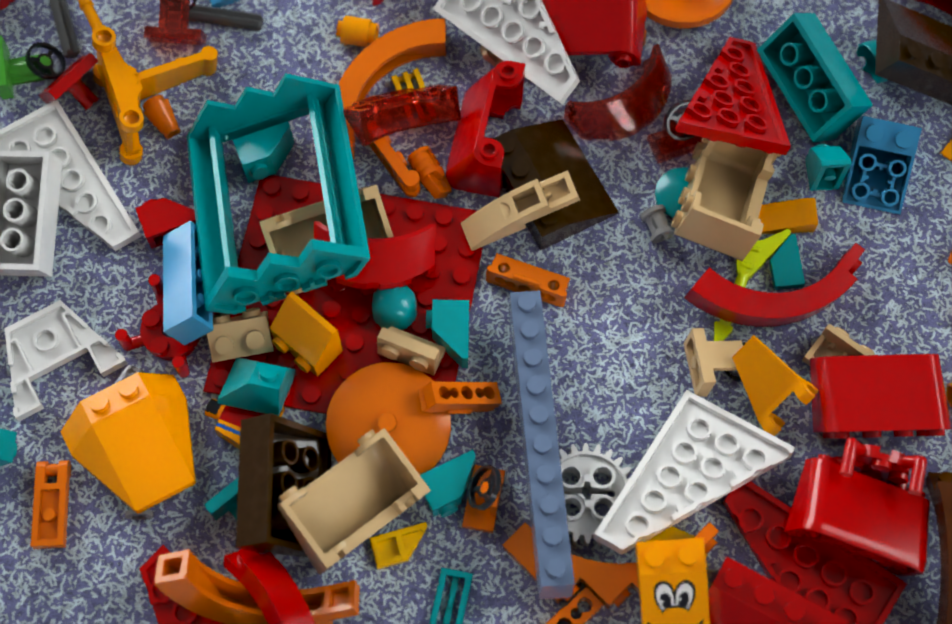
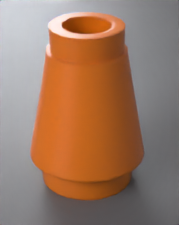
M155 95L144 102L142 107L145 111L143 114L166 139H170L180 133L181 129L178 126L168 99H164L162 95Z

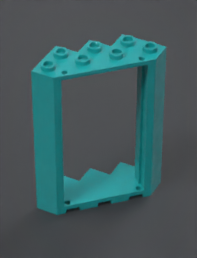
M285 73L274 92L245 87L235 105L211 100L205 102L186 136L205 311L235 315L246 311V305L259 301L263 305L286 299L287 292L302 288L305 293L327 286V280L341 275H345V280L357 276L371 258L340 85ZM310 114L330 242L311 239L299 257L268 253L257 270L238 268L223 143Z

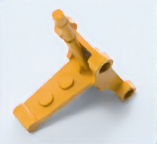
M77 0L80 4V10L84 12L92 28V45L97 50L98 62L93 68V80L105 89L123 142L119 147V157L126 165H136L143 157V147L140 144L138 133L144 125V117L140 107L141 100L199 76L213 75L217 69L218 51L213 46H205L199 53L180 57L172 62L137 73L136 68L128 65L123 60L116 47L115 32L102 24L93 7V2L91 0Z

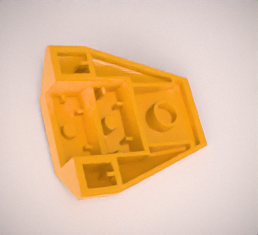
M137 372L81 400L60 431L72 457L137 514L196 484L188 403L174 375Z

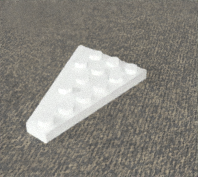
M438 0L433 7L436 12L501 60L524 63L525 77L562 105L580 82L542 0Z
M686 390L595 531L593 539L623 555L635 548L636 542H644L790 459L796 447Z

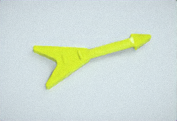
M786 229L763 240H758L743 261L736 259L737 277L734 284L745 288L748 280L791 235V231ZM722 319L714 322V341H724L732 333V322Z

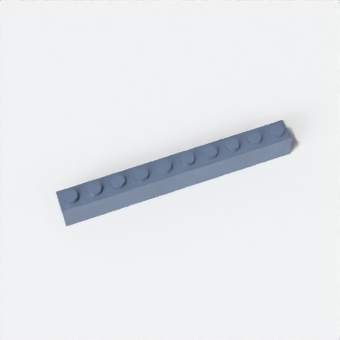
M541 291L510 292L509 319L539 600L572 597L575 583Z

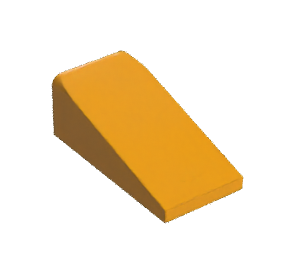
M801 198L762 204L758 218L761 219V223H764L762 234H777L786 229H789L791 233L814 232L818 225L815 198Z

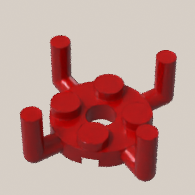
M152 274L149 276L148 282L155 294L157 305L143 314L140 335L130 338L125 329H118L115 332V338L125 351L145 346L154 356L172 361V365L178 375L185 378L190 374L186 356L194 351L201 337L183 345L172 337L164 336L163 282L159 275ZM213 312V316L221 314L218 312Z
M848 438L845 442L843 456L833 457L837 459L836 464L841 465L839 474L842 476L852 477L853 471H857L878 480L885 479L895 482L894 486L904 490L908 486V476L910 469H912L908 492L914 495L922 494L927 467V459L924 456H906L893 449L891 450V455L880 452L881 446L862 444L855 438Z

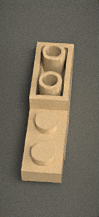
M567 170L541 182L535 179L502 195L473 213L461 225L470 249L474 251L527 228L526 223L578 202L580 198Z

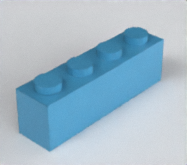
M191 220L163 235V332L183 345L213 331V312L205 311L196 224Z

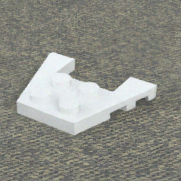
M61 300L4 328L8 365L11 371L12 382H10L14 400L13 415L18 422L44 409L31 382L89 352L103 377L128 365L125 358L92 330L86 322Z

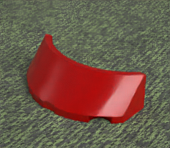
M314 221V239L330 242L328 227L320 221ZM429 224L420 230L402 236L367 238L371 259L357 276L345 280V275L335 277V282L359 289L384 290L412 284V278L420 274L429 275L435 270L436 224Z

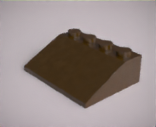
M878 0L875 75L952 105V26L891 0Z
M563 119L512 129L492 138L499 141L504 148L501 181H503V186L507 193L535 179L541 182L567 170L572 178L580 201L526 223L540 250L550 247L619 213Z
M271 413L241 420L236 527L237 548L257 553L271 552L278 555L307 557L278 508V505L282 502L279 497L293 486H296L298 490L306 487L331 469L332 452L325 432Z

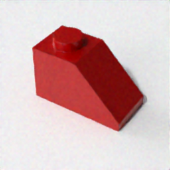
M164 197L158 200H148L135 208L151 249L163 245V235L190 220L196 224L194 209Z

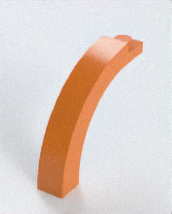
M445 18L414 22L386 33L368 45L344 72L338 85H340L353 159H355L356 121L365 97L381 78L397 67L418 59L446 56Z
M190 549L158 556L154 584L176 603L201 616L225 624H268L253 597L239 581L228 578L209 568ZM355 580L316 588L299 589L315 624H333V620L359 615L360 586Z

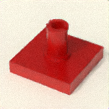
M91 52L80 57L38 96L48 104L57 100L64 92L69 91L84 109L88 110L99 98L81 79L98 60Z

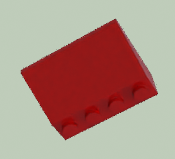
M728 556L725 558L708 591L710 624L848 623V620Z

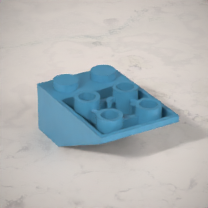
M868 116L859 117L850 152L852 165L846 175L842 202L900 215L922 128Z

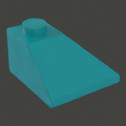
M236 358L218 397V404L279 416L295 378L296 369Z

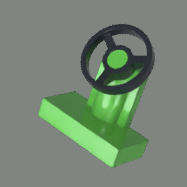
M2 35L0 36V96L2 100L14 98L13 85L53 80L64 72L66 67L65 58L55 46L45 42H37L29 47L25 57L10 59L9 48ZM34 48H46L49 50L47 54L30 56V52ZM53 53L61 62V70L57 74L52 68L54 65V61L51 58Z

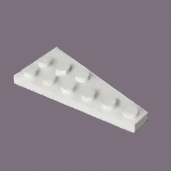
M58 100L52 101L0 129V150L50 151L62 160L59 207L114 251L142 237Z

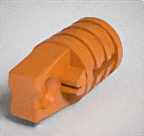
M423 146L413 151L408 156L407 161L412 169L419 174L421 184L431 193L434 199L447 197L452 189L445 176L444 169L440 166L439 161L436 160L431 148Z

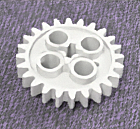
M584 443L582 451L579 452L574 444L571 445L570 454H567L563 449L559 450L562 476L566 473H573L579 480L574 485H568L563 481L564 493L571 494L565 496V505L569 503L574 504L579 509V514L576 516L567 515L569 535H572V545H575L579 538H583L585 546H589L591 538L594 537L595 531L605 517L598 515L594 507L597 504H605L611 508L630 479L626 478V476L630 473L631 467L621 469L620 465L623 458L619 457L613 461L611 459L612 449H609L603 455L600 453L601 447L599 444L595 447L594 452L589 451L587 443ZM598 473H604L609 477L610 483L600 485L596 483L593 476ZM584 488H587L589 494H592L590 500H585L584 495L581 494ZM613 492L615 496L610 497L602 494Z

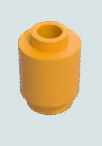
M345 15L343 21H338L336 37H340L341 44L367 47L378 39L379 23H373L372 19Z

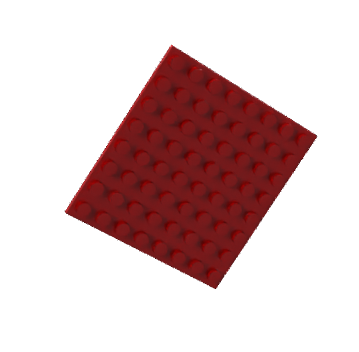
M276 175L259 180L238 259V268L257 270L269 253L259 221L323 201L321 183ZM380 194L394 237L415 232L429 224H436L435 270L429 275L420 274L412 278V284L407 285L415 293L417 317L407 329H403L405 332L436 343L432 339V328H426V310H432V299L469 300L470 314L483 247L474 251L470 249L461 223L478 210ZM335 278L327 280V286L296 294L334 326L339 333L343 351L318 377L311 371L308 373L302 371L295 364L294 360L296 358L288 351L283 354L274 344L273 352L240 357L296 369V375L284 402V407L327 415L333 395L350 375L376 363H400L378 354L377 336L381 327L375 323L371 308L372 297L377 289H359L336 283ZM285 299L263 305L259 301L246 305V309L260 308V312L268 311L270 327ZM242 312L235 315L230 314V317L241 316ZM445 352L435 375L425 374L434 382H456L459 365ZM236 358L213 363L211 360L204 392L220 395Z

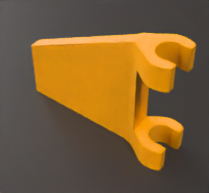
M755 335L732 357L758 422L764 431L773 436H776L781 431L785 422L772 412L792 392L795 393L802 403L807 405L819 391L812 383L797 375Z

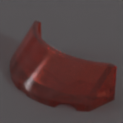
M658 43L652 46L650 58L643 62L642 67L645 72L625 91L603 100L591 102L570 100L565 104L564 119L581 139L590 141L592 139H610V141L627 138L639 133L647 125L652 124L660 115L670 94L672 76Z
M438 84L423 88H407L386 92L352 103V106L344 108L345 118L363 147L382 137L400 131L461 120L457 86Z

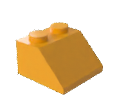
M291 291L270 326L273 336L272 343L283 354L287 351L296 358L294 360L295 364L305 373L311 371L318 377L343 351L339 333L334 326Z

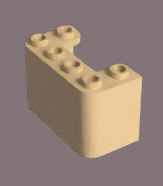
M702 137L701 142L703 143L698 142L692 153L691 158L695 159L694 165L691 164L687 171L685 181L689 182L688 187L683 188L680 194L678 204H681L682 207L681 210L676 211L671 227L675 228L674 234L743 261L761 237L764 223H761V219L758 218L768 181L774 174L773 162L778 156L781 157V154H768L762 150L749 147L741 148L721 141L713 142Z

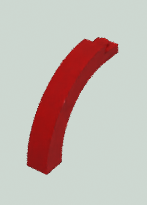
M855 243L823 279L803 289L783 293L760 292L744 288L723 278L709 267L686 294L684 299L712 316L740 325L774 327L792 324L812 317L826 309L858 280L853 273L862 264L859 257L865 249Z
M241 549L238 552L224 555L223 567L247 589L259 606L268 624H315L306 601L294 580L271 552L260 555L257 552Z

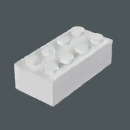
M0 150V276L52 277L62 160L50 151Z

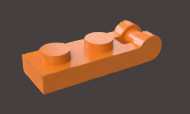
M374 122L363 128L365 141L403 193L408 197L419 195V174L414 170H408L405 157L399 150L395 152L390 144L392 143L384 129L379 130Z
M60 460L58 464H49L48 461H37L30 545L33 549L66 548L69 485L72 467L70 460ZM57 476V483H48L49 477Z

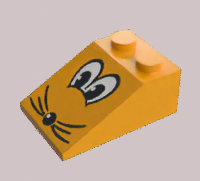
M704 538L636 542L635 554L641 623L710 624Z

